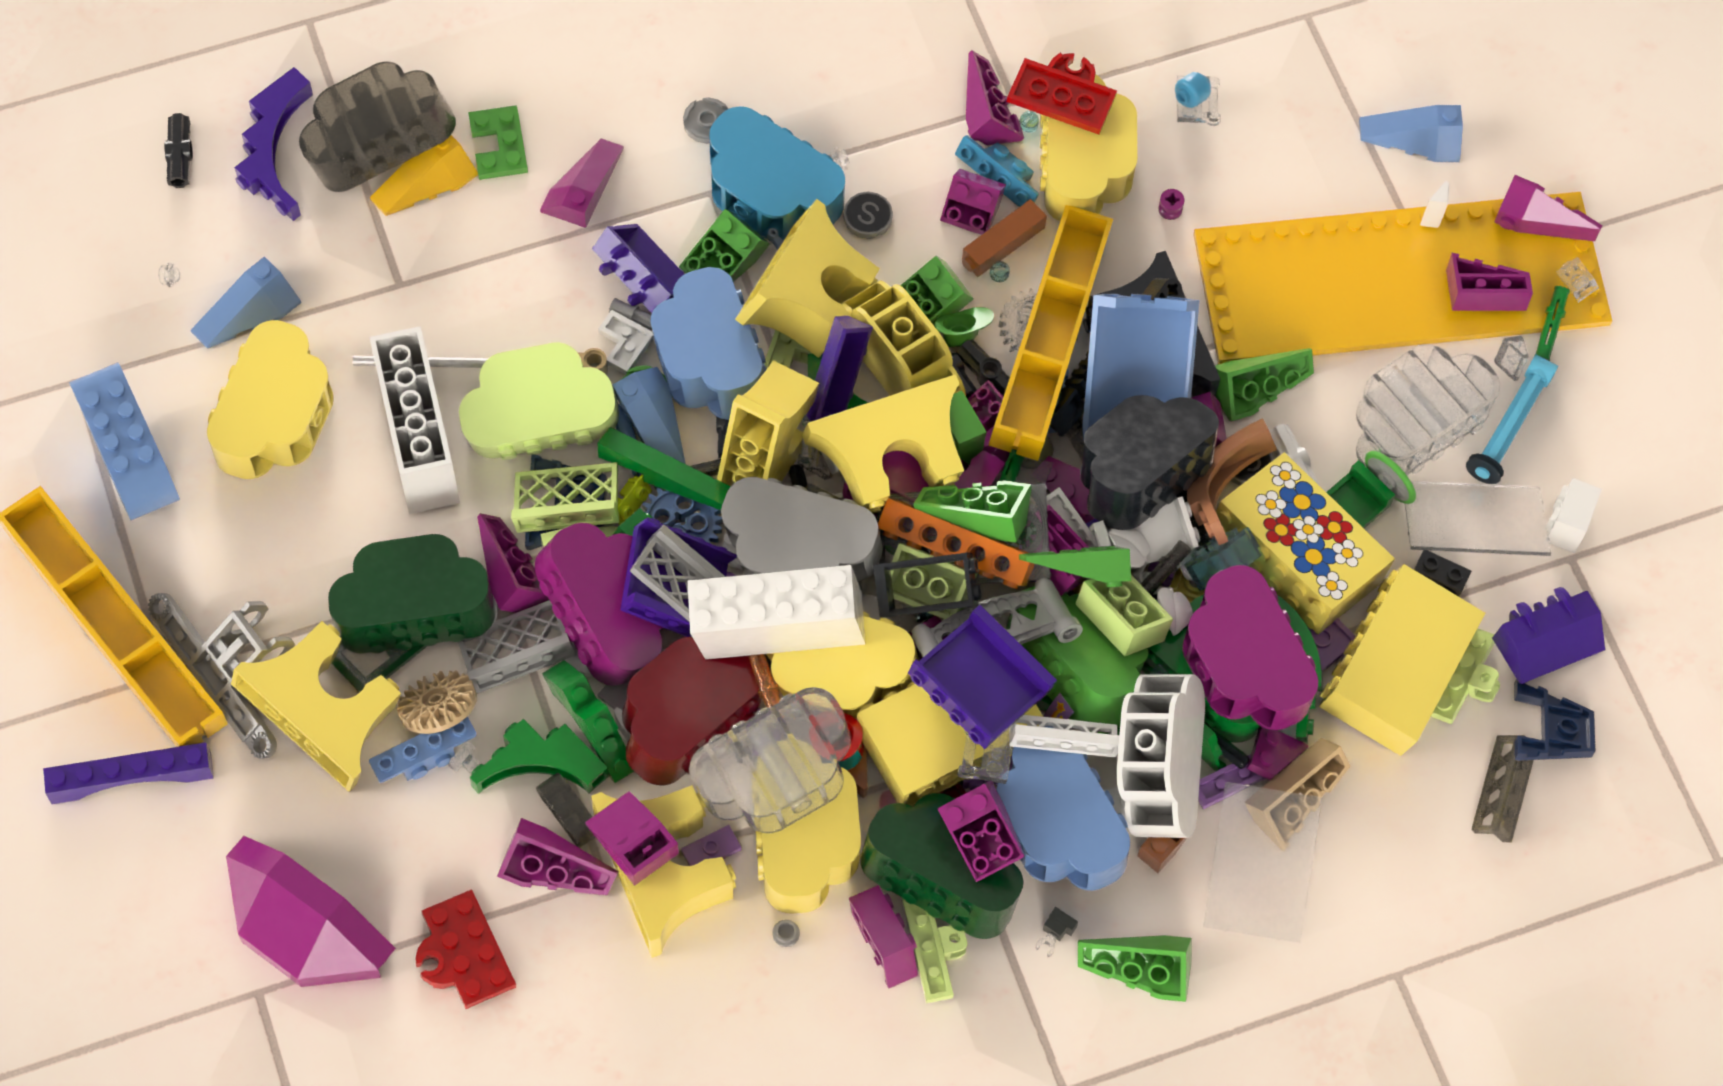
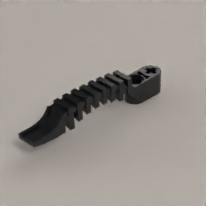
M1157 277L1151 281L1142 295H1151V300H1154V298H1167V296L1180 297L1182 294V284L1174 278ZM1089 350L1085 355V360L1079 362V368L1074 369L1071 373V379L1065 381V387L1061 389V399L1054 409L1050 426L1059 437H1064L1084 412L1085 401H1081V399L1085 398Z

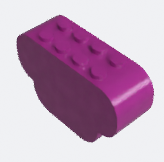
M575 523L560 530L538 553L534 565L535 574L540 582L539 586L542 593L549 598L555 616L561 620L565 627V633H567L569 640L574 643L578 650V657L582 664L587 666L589 672L597 681L609 686L621 685L631 680L638 671L660 654L662 648L660 631L663 627L620 610L632 536L619 533L606 537L598 527L592 524Z
M1244 565L1226 568L1217 572L1209 579L1200 608L1190 618L1182 645L1183 655L1192 673L1201 680L1204 695L1211 708L1217 714L1228 719H1241L1250 715L1257 724L1266 729L1281 730L1300 722L1307 715L1318 689L1316 666L1312 657L1306 655L1300 635L1297 632L1294 633L1290 626L1291 621L1288 613L1279 606L1278 596L1274 588L1268 586L1265 578L1257 570Z

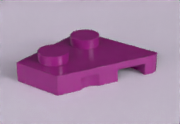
M1261 726L1258 729L1247 769L1271 780L1299 755L1304 753L1309 745L1279 730H1270Z

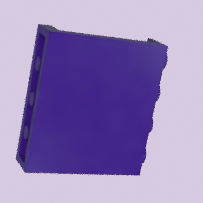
M647 517L634 526L620 610L686 637H692L690 634V622L630 572V569L646 547L648 539L661 526L665 525L657 519ZM667 526L726 577L728 564L737 558V554L728 551L725 547L708 543L703 538L684 533L679 528ZM653 550L655 558L663 559L657 552ZM642 564L640 566L648 575H652L650 565ZM657 565L660 575H667L665 565ZM673 567L675 576H683L677 569ZM662 582L663 587L668 592H672L670 582ZM677 582L680 592L688 593L685 582ZM682 599L684 605L689 609V599Z
M981 605L976 607L964 623L921 660L918 661L916 659L908 671L912 681L917 686L922 687L930 695L931 700L936 705L941 706L949 714L951 720L955 724L960 725L969 734L970 739L974 743L980 744L984 749L1045 697L1057 681Z

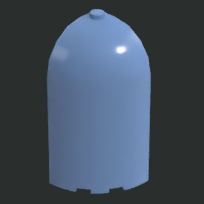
M1096 294L1093 296L1082 428L1083 440L1086 430L1131 396L1148 395L1164 403L1173 398H1191L1200 300L1170 296L1151 300V295L1131 294V297L1119 294Z

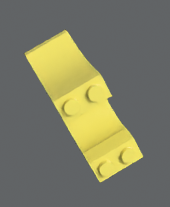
M816 199L792 226L735 320L742 325L754 324L777 330L792 338L819 358L824 353L834 317H852L841 303L878 281L875 276L880 268L857 252L842 238L831 223L825 204Z
M773 360L756 384L744 395L738 394L733 400L717 480L729 486L747 477H758L766 480L774 478L782 482L791 465L796 462L804 450L803 432L798 430L797 427L815 402L819 383Z
M955 374L809 422L802 433V437L806 445L818 449L830 458L843 475L853 501L867 508L872 514L881 511V507L885 505L890 496L889 479L882 466V457L888 452L904 451L914 456L921 467L922 476L929 487L955 485L954 483L959 480V477L964 472L950 428V406L953 394L959 385L958 378Z
M321 621L301 642L286 653L263 662H241L234 669L231 685L350 792L357 785L361 774L360 754L363 744L372 731L396 708L401 692L398 691L399 686L392 679L388 678L386 680L382 675L368 682L359 694L351 698L340 699L325 692L320 685L319 675L329 669L335 659L341 638L339 637V631L331 624L326 625Z
M693 785L658 798L640 801L665 826L675 840L690 837L703 828V817H706L704 808L706 805L701 792L696 793ZM602 792L592 795L594 816L617 799L607 796ZM611 857L651 958L662 954L670 935L688 918L707 908L733 899V889L736 888L734 880L736 877L731 864L726 865L723 857L704 859L692 866H681L669 860L635 886Z

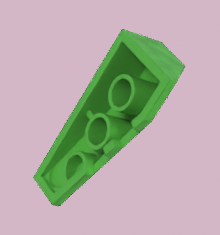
M1161 935L1078 940L1079 968L1107 979L1112 977L1127 983L1126 986L1135 989L1137 987L1151 993L1150 996L1157 999L1186 1002L1192 962V938Z

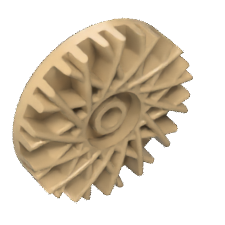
M455 670L454 672L449 671L448 676L445 677L443 672L439 671L437 675L433 673V682L429 683L426 676H423V681L417 680L418 689H414L409 685V690L404 691L405 697H399L400 701L397 702L398 707H396L403 726L415 733L432 734L447 730L463 721L472 712L477 702V692L472 680H469V676L464 673L460 676L458 671Z

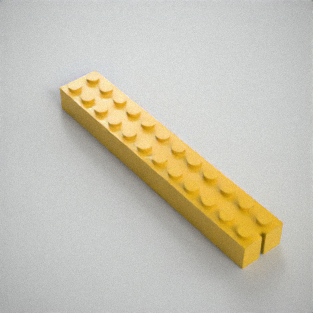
M1065 205L992 431L989 446L1008 452L1015 449L1017 450V455L1036 461L1039 460L1111 229L1112 218Z
M41 486L0 512L2 528L176 747L202 743L203 735L209 738L227 725L221 709Z

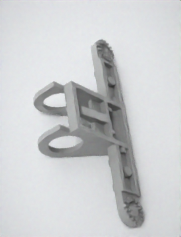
M167 593L152 595L151 599H149L150 603H148L149 614L160 625L161 631L204 690L221 709L226 720L242 742L246 743L249 750H251V754H254L253 756L258 759L273 756L277 749L276 738L247 698L231 685L234 669L240 664L237 655L249 641L256 651L246 661L247 663L260 662L266 654L276 648L284 647L280 653L282 655L295 647V643L290 637H273L265 646L253 628L269 610L267 605L262 601H247L239 611H232L205 642L171 595ZM160 600H163L165 602L164 605H166L162 613L159 610ZM258 611L256 617L248 623L244 616ZM236 623L240 629L232 631V627ZM262 738L265 739L264 741H267L266 744L268 745L264 752L260 749V740Z

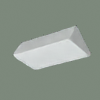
M1444 181L1428 201L1420 223L1421 226L1435 228L1440 226L1448 205L1449 181Z

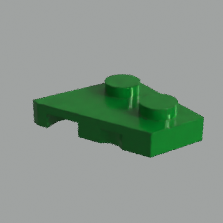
M1204 723L1201 759L1214 771H1218L1227 765L1218 758L1222 755V751L1217 743L1218 740L1215 732Z

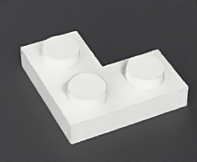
M613 310L610 311L598 328L599 334L617 343L607 357V365L625 375L629 369L636 365L654 339L652 331Z

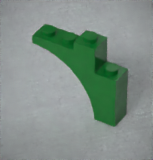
M565 660L543 672L542 675L552 694L569 712L599 759L608 767L610 779L616 783L633 773L634 771L626 760V746L617 730L619 728L608 707L596 698L585 675Z
M523 718L519 723L514 722L505 730L503 737L506 747L498 748L492 754V759L485 765H478L472 771L469 778L472 788L478 794L505 778L533 773L549 774L564 778L577 784L590 794L609 777L608 767L566 724H563L560 728L552 729L547 734L546 740H544Z

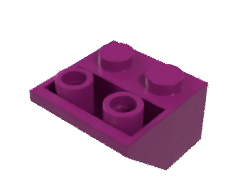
M959 169L953 175L940 221L982 235L991 228L1006 184Z

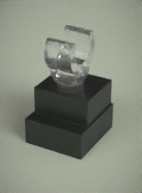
M1055 906L1043 927V931L1048 934L1037 941L1036 950L1042 944H1047L1050 946L1047 957H1051L1055 950L1056 941H1061L1065 933L1072 936L1077 928L1078 921Z

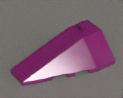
M971 50L968 53L966 122L969 136L973 140L980 141L987 146L996 143L1004 144L1022 141L1024 135L1020 121L1016 114L1011 115L1007 107L1009 104L1007 96H1004L997 86L1000 82L989 60Z
M601 138L549 190L540 212L586 228L624 146Z
M1514 175L1494 223L1499 224L1504 229L1520 233L1596 241L1603 225L1579 210L1568 209L1563 205L1564 200L1556 197L1553 199L1543 193L1545 188L1539 184Z
M480 513L477 519L487 574L493 597L499 609L517 613L548 601L549 598L540 589V582L535 574V568L530 563L533 560L531 555L524 553L516 545L518 539L500 517Z
M521 818L497 877L521 887L531 888L532 885L548 887L549 890L565 888L573 889L574 892L608 895L618 871L551 830Z

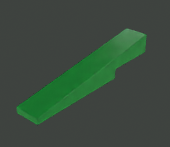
M612 427L597 442L598 458L611 463L617 462L622 467L643 474L644 482L718 510L722 509L725 496L731 486Z

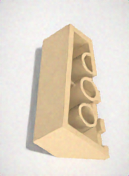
M1320 738L1244 803L1255 824L1280 850L1284 851L1288 847L1289 843L1287 841L1293 833H1299L1304 826L1302 823L1311 811L1315 812L1321 805L1319 802L1326 792H1331L1350 768V764L1341 746Z

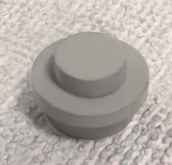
M781 920L773 928V939L782 947L793 946L800 936L799 927L791 920Z

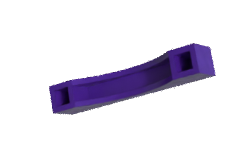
M206 742L43 768L45 794L51 804L77 801L93 793L127 784L156 781L189 783L214 778L211 752Z

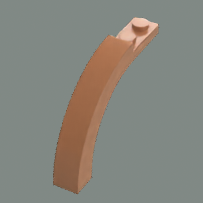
M1263 418L1244 427L1215 448L1213 464L1207 474L1195 480L1187 490V500L1198 526L1204 524L1209 538L1215 536L1219 545L1228 542V538L1216 514V505L1222 490L1245 467L1277 450Z

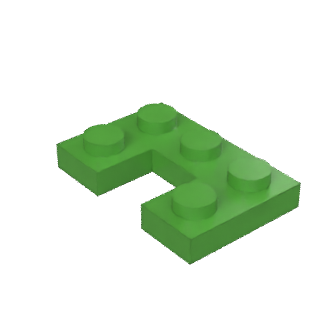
M517 105L468 112L472 138L497 135L499 145L498 151L475 154L479 180L528 173Z

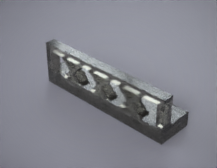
M1497 735L1471 828L1475 834H1494L1500 841L1512 843L1534 760H1515V740L1518 735ZM1504 744H1513L1511 751L1503 756L1501 753ZM1505 765V774L1496 779V772ZM1499 789V797L1490 804V795ZM1492 812L1494 816L1491 825H1482L1483 819Z

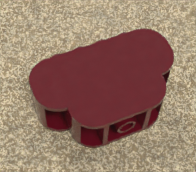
M684 637L673 642L638 671L628 684L627 699L622 711V721L626 730L631 734L626 747V760L631 769L646 782L659 786L672 784L686 773L688 775L692 774L699 766L700 760L713 756L718 749V745L723 741L729 742L735 736L739 727L742 725L746 727L755 718V713L759 709L768 678V670L764 661L758 655L705 659L693 637Z

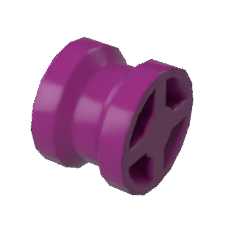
M1176 189L1165 190L1160 197L1159 214L1168 220L1179 218L1185 202L1184 195Z

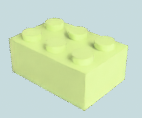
M899 543L892 562L935 556L904 543ZM953 562L890 570L894 599L913 607L968 600L964 568L955 565ZM964 608L932 611L928 613L933 614L942 619H947L951 615L959 612Z
M1132 575L1131 581H1123V586L1107 587L1106 583L1093 579L1084 581L1075 604L1124 656L1164 642L1173 618Z

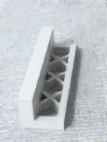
M1023 715L1009 728V746L1115 758L1118 754L1120 735H1117V725ZM1016 723H1024L1027 725H1018ZM1097 732H1108L1110 734H1101Z

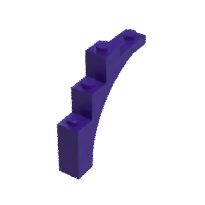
M295 67L249 100L250 116L256 122L242 133L244 142L242 146L249 156L234 167L237 175L235 180L243 190L247 189L253 195L260 191L266 200L271 199L275 203V207L283 216L287 215L293 221L301 216L299 205L281 187L276 176L275 156L279 138L292 114L306 100L313 96L310 81Z

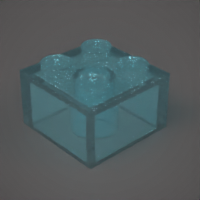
M1249 527L1240 531L1237 528H1233L1225 533L1228 542L1219 545L1214 537L1206 542V549L1203 546L1190 554L1192 559L1186 562L1184 566L1199 591L1206 588L1209 579L1217 572L1236 565L1248 566L1263 555L1261 547Z

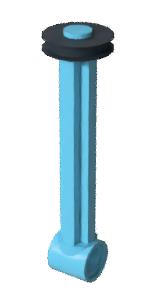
M1537 354L1534 356L1524 375L1526 377L1482 454H1472L1466 462L1467 471L1475 479L1486 484H1497L1501 481L1504 470L1500 462L1544 387L1547 388L1558 369V365Z

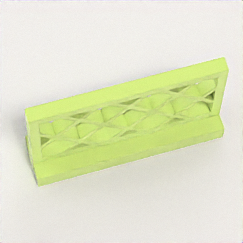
M617 462L515 472L514 509L511 510V519L516 532L561 529L575 523H589L592 525L619 523ZM603 472H612V476L604 483L597 478ZM577 475H585L587 477L579 485L571 481ZM559 477L561 481L553 488L546 484L551 478ZM523 480H534L536 482L528 490L522 487ZM591 482H594L600 487L590 495L584 489ZM568 484L574 490L564 497L558 492ZM543 487L548 493L539 500L533 494ZM604 491L611 495V500H597ZM579 493L587 498L582 503L573 504L571 502ZM553 496L561 501L554 506L545 505ZM527 499L536 503L531 508L521 509V505Z

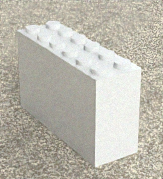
M421 326L369 337L409 514L459 504L460 500Z
M851 565L688 581L690 634L705 659L865 645L862 592Z

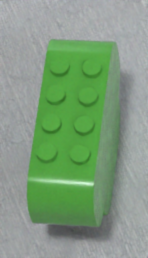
M1033 586L1022 591L1034 590L1035 587ZM1065 594L1061 597L1072 617H1076L1083 628L1080 636L1071 642L1062 643L1053 632L1021 645L1057 680L1047 695L1052 701H1054L1059 693L1063 696L1074 711L1068 718L1069 720L1115 724L1118 729L1121 724L1124 698L1128 693H1134L1137 678L1140 676L1148 656V649L1146 648L1124 656L1075 604L1079 594L1071 596ZM1031 603L1026 608H1018L1016 612L1031 620H1035L1037 605ZM1010 614L1005 628L1007 630L1011 627L1012 614Z

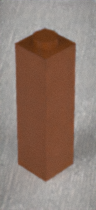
M1030 199L964 247L962 254L963 266L977 277L981 276L1045 229L1047 215Z

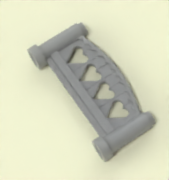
M1048 578L1037 580L1034 584V590L1009 593L979 602V605L993 618L1001 617L1004 613L1013 615L1010 629L1005 630L1020 644L1053 632L1060 642L1068 643L1078 638L1083 630L1078 619L1072 617L1055 585ZM1028 604L1037 605L1035 620H1031L1016 612L1018 608H1026ZM978 606L966 607L931 629L925 624L915 626L912 629V638L922 657L942 642L944 636L950 635L964 623Z

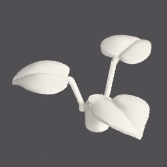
M1135 529L1111 530L1107 533L1108 537L1112 540L1114 546L1130 549L1131 568H1139L1133 576L1150 595L1157 594L1158 603L1173 618L1169 629L1173 636L1177 635L1189 624L1190 618L1193 615L1192 607L1181 592H1174L1171 587L1156 589V585L1159 579L1181 568L1187 580L1197 581L1203 578L1207 572V562L1202 553L1196 548L1193 551L1173 556L1178 564L1155 576L1152 572H1143L1148 563L1145 556L1150 552L1149 545L1143 535Z

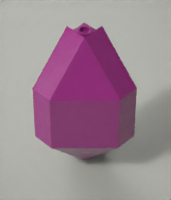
M243 836L226 855L237 931L244 945L300 987L381 978L378 969L387 961L396 948L347 899L285 853L246 836Z

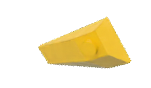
M443 128L424 142L370 196V200L387 216L412 207L418 201L427 198L429 200L437 198V194L451 190V192L459 190L478 176V172L461 144Z

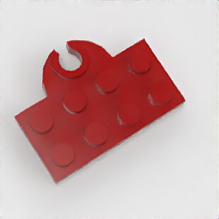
M1060 52L1052 58L1048 66L1024 58L1007 96V102L1100 135L1116 98L1117 90L1094 82L1096 74L1094 63L1091 64L1088 59L1083 57L1080 64L1081 69L1074 71L1068 66L1073 64L1075 53L1062 54Z
M472 889L421 910L431 935L424 939L417 949L415 958L416 968L421 967L428 959L438 962V967L435 970H424L420 973V977L425 982L432 985L433 988L440 989L455 986L465 1009L516 988V982Z

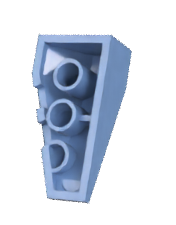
M1432 105L1359 118L1361 141L1388 149L1391 147L1404 150L1405 154L1413 156V153L1428 157L1427 160L1433 162H1460L1463 132L1461 105Z
M264 256L240 276L190 331L208 349L235 338L238 333L248 329L253 330L263 322L282 319L301 304V300L283 274Z
M654 367L634 372L612 384L618 402L642 443L686 464L671 390L659 368Z

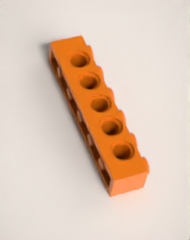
M895 498L887 499L878 522L879 529L884 530L882 535L897 540L898 537L908 540L906 545L919 550L922 549V546L931 549L930 554L935 557L971 552L973 557H975L976 549L982 547L985 550V558L982 561L977 560L978 569H980L978 574L993 579L994 575L1004 579L1002 584L1015 589L1018 588V585L1027 586L1035 565L1019 560V554H1027L1029 552L999 540L990 539L917 510L914 506ZM907 518L913 521V528L910 532H906L903 527V523ZM932 527L937 531V538L933 542L927 538V532ZM955 537H958L961 541V548L957 552L951 548V541ZM1004 556L1010 562V566L1006 571H1002L999 567V561ZM963 560L954 562L955 565L964 568Z

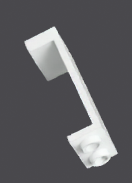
M1183 496L1170 504H1166L1153 518H1148L1140 526L1133 528L1143 535L1149 545L1150 552L1145 556L1148 560L1147 564L1193 551L1199 547V532L1196 527H1192L1189 518L1192 517L1191 508L1188 502H1184ZM1103 521L1093 523L1089 527L1095 547L1114 546L1107 534L1113 528L1104 525Z

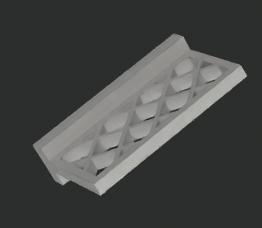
M663 525L648 539L646 547L630 569V572L690 622L689 609L682 600L688 599V593L680 592L677 582H685L688 591L689 580L725 576L667 526ZM653 550L657 552L663 559L655 558ZM642 564L650 565L652 575H648L640 566ZM657 565H665L667 575H660ZM673 567L677 569L683 576H675ZM662 582H670L672 592H668L663 587Z
M550 600L499 619L484 634L458 642L468 671L469 680H472L477 694L576 656L561 620L555 614L552 615L549 621L540 618L543 612L552 609ZM524 619L530 621L524 631L515 628L519 621ZM536 623L546 626L540 636L531 633ZM498 629L505 631L500 640L490 637L493 631ZM551 629L561 631L562 633L561 636L547 639ZM511 633L521 636L515 646L506 643ZM527 638L537 641L530 648H522ZM473 639L480 640L475 650L467 648L465 642ZM486 643L496 645L491 655L481 652ZM502 648L512 651L509 656L501 659L497 658ZM477 658L487 660L485 665L473 669L472 666Z

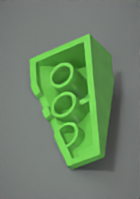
M1307 348L1215 365L1220 377L1216 398L1221 403V407L1229 421L1254 415L1265 403L1273 402L1281 392L1287 388L1292 389L1314 373L1312 349Z
M998 481L997 486L982 487L981 483H973L972 488L958 489L955 485L923 487L914 502V508L990 539L1016 543L1026 526L1031 484Z
M1100 546L1081 548V550H1060V553L1056 554L1055 552L1019 554V560L1104 582L1107 587L1123 586V581H1131L1130 549Z

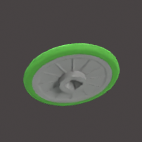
M1369 451L1365 455L1366 467L1395 494V500L1404 504H1412L1416 500V491L1412 482L1393 460L1377 451Z

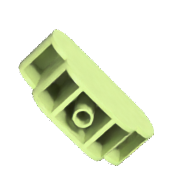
M559 342L501 352L491 356L485 361L480 370V387L466 394L459 407L461 429L472 449L483 457H501L502 460L514 459L517 457V454L526 452L527 455L540 454L542 449L547 448L562 450L567 448L568 444L578 443V445L591 444L594 439L602 438L610 427L615 429L619 420L618 401L608 376L599 369L584 367L576 350L567 344Z

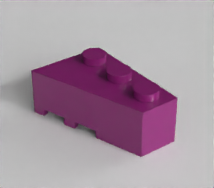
M1451 253L1446 274L1452 311H1527L1533 294L1529 272L1499 264L1498 267L1482 264L1483 260L1475 258L1474 261L1459 258V254Z
M1048 456L1032 476L1041 484L1046 483V489L1050 492L1060 487L1085 524L1095 519L1087 509L1089 489L1083 485L1080 479V469Z
M1047 505L1049 552H1055L1056 554L1060 553V550H1081V548L1088 547L1050 505ZM1038 511L1034 515L1042 523L1040 511ZM1030 520L1028 521V524H1027L1028 527L1031 525V521H1030ZM1031 535V538L1035 541L1037 535ZM1029 540L1026 541L1027 547L1030 546ZM1043 540L1040 546L1032 553L1042 552ZM1050 568V580L1061 597L1088 579Z
M879 885L849 897L851 913L865 942L869 943L876 955L874 960L877 966L881 965L884 969L885 983L888 989L918 976L914 949L917 948L916 942L911 933L906 934L904 931L905 924L900 913L895 914L892 910L894 905L889 894H883Z

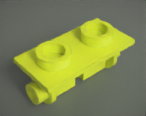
M642 474L640 477L634 476L629 478L628 482L619 492L620 496L624 498H618V525H621L636 512L653 491L649 484L644 482Z

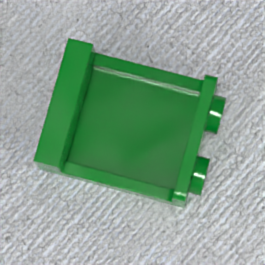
M1360 460L1351 466L1346 476L1326 492L1363 528H1366L1388 509L1395 497V494Z

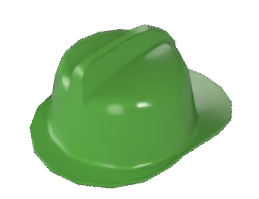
M985 307L969 308L954 314L941 316L936 320L935 328L943 334L948 347H959L967 340H974L979 330L992 323L994 312Z

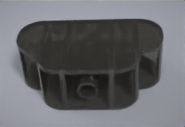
M384 61L376 63L320 93L313 105L315 119L309 122L302 130L299 137V146L303 156L323 185L330 191L344 192L441 144L453 133L456 126V118L451 106L429 73L421 70L404 73L398 64Z

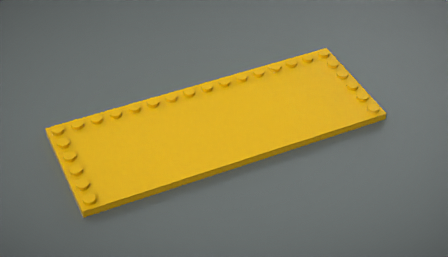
M1581 192L1548 195L1553 199L1556 197L1564 200L1563 205L1570 210H1579L1586 215ZM1504 199L1448 204L1438 228L1421 226L1420 223L1426 207L1200 228L1194 229L1193 233L1218 365L1234 360L1307 348L1312 349V355L1541 333L1547 316L1545 310L1547 306H1550L1555 286L1566 287L1570 290L1564 309L1566 314L1561 319L1558 331L1610 326L1613 320L1593 241L1520 233L1504 229L1499 224L1494 223ZM1451 253L1459 254V258L1474 261L1475 258L1483 260L1482 264L1498 267L1499 264L1529 272L1533 294L1527 311H1452L1446 274ZM1558 303L1557 306H1556V310H1555V314H1554L1553 320H1554V318H1555L1556 311H1557V308H1558L1559 303Z

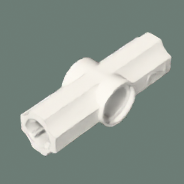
M1280 424L1269 432L1277 448V455L1280 456L1285 452L1319 485L1310 468L1309 455L1304 447L1298 445L1289 425Z

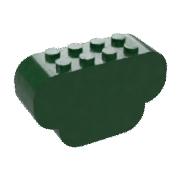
M440 534L379 541L366 545L354 558L353 573H348L337 579L331 586L328 594L329 612L335 628L340 633L341 643L346 649L354 653L372 652L377 654L385 650H406L413 646H433L437 643L448 641L460 642L464 639L484 634L490 629L495 619V602L485 568L475 559L460 557L455 543L450 538Z
M932 793L920 798L914 807L903 803H893L881 808L869 825L862 849L860 864L864 874L882 889L891 891L902 897L907 903L920 907L927 911L930 916L947 922L957 931H965L966 934L979 939H990L1000 935L1012 919L1023 889V876L1020 869L1012 863L978 882L975 881L938 811L939 807L953 801L955 798L946 794Z

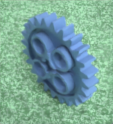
M659 487L657 488V497L652 494L648 495L651 504L643 502L644 512L650 514L652 518L657 519L662 515L669 517V520L663 524L672 528H679L691 536L703 538L708 543L719 542L716 534L722 533V527L718 524L723 523L721 516L717 515L721 513V510L667 490L663 491ZM682 502L691 504L688 509H680L678 507ZM680 520L681 522H685V524L681 525L680 523H676V521ZM696 522H702L705 524V527L696 530L692 525Z

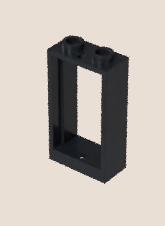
M972 552L873 565L880 618L979 606L978 600L982 598L981 587L979 584H976L975 573H978V562L976 557H973ZM963 560L968 600L895 609L890 570Z

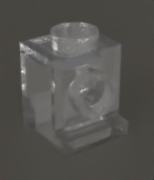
M1578 257L1567 261L1557 271L1561 281L1570 290L1578 303L1599 289L1594 277Z

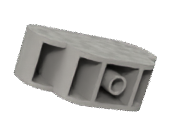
M747 477L735 482L725 496L721 509L722 520L729 540L736 548V554L744 575L851 565L857 582H861L874 573L873 565L879 564L883 545L877 520L871 511L858 505L853 500L843 499L842 501L834 499L825 492H818L816 494L809 492L806 488L799 485L791 487L784 485L781 481L774 478L766 480L758 477Z

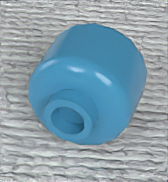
M1199 72L1189 73L1175 84L1176 99L1187 108H1194L1209 98L1211 93L1209 79Z

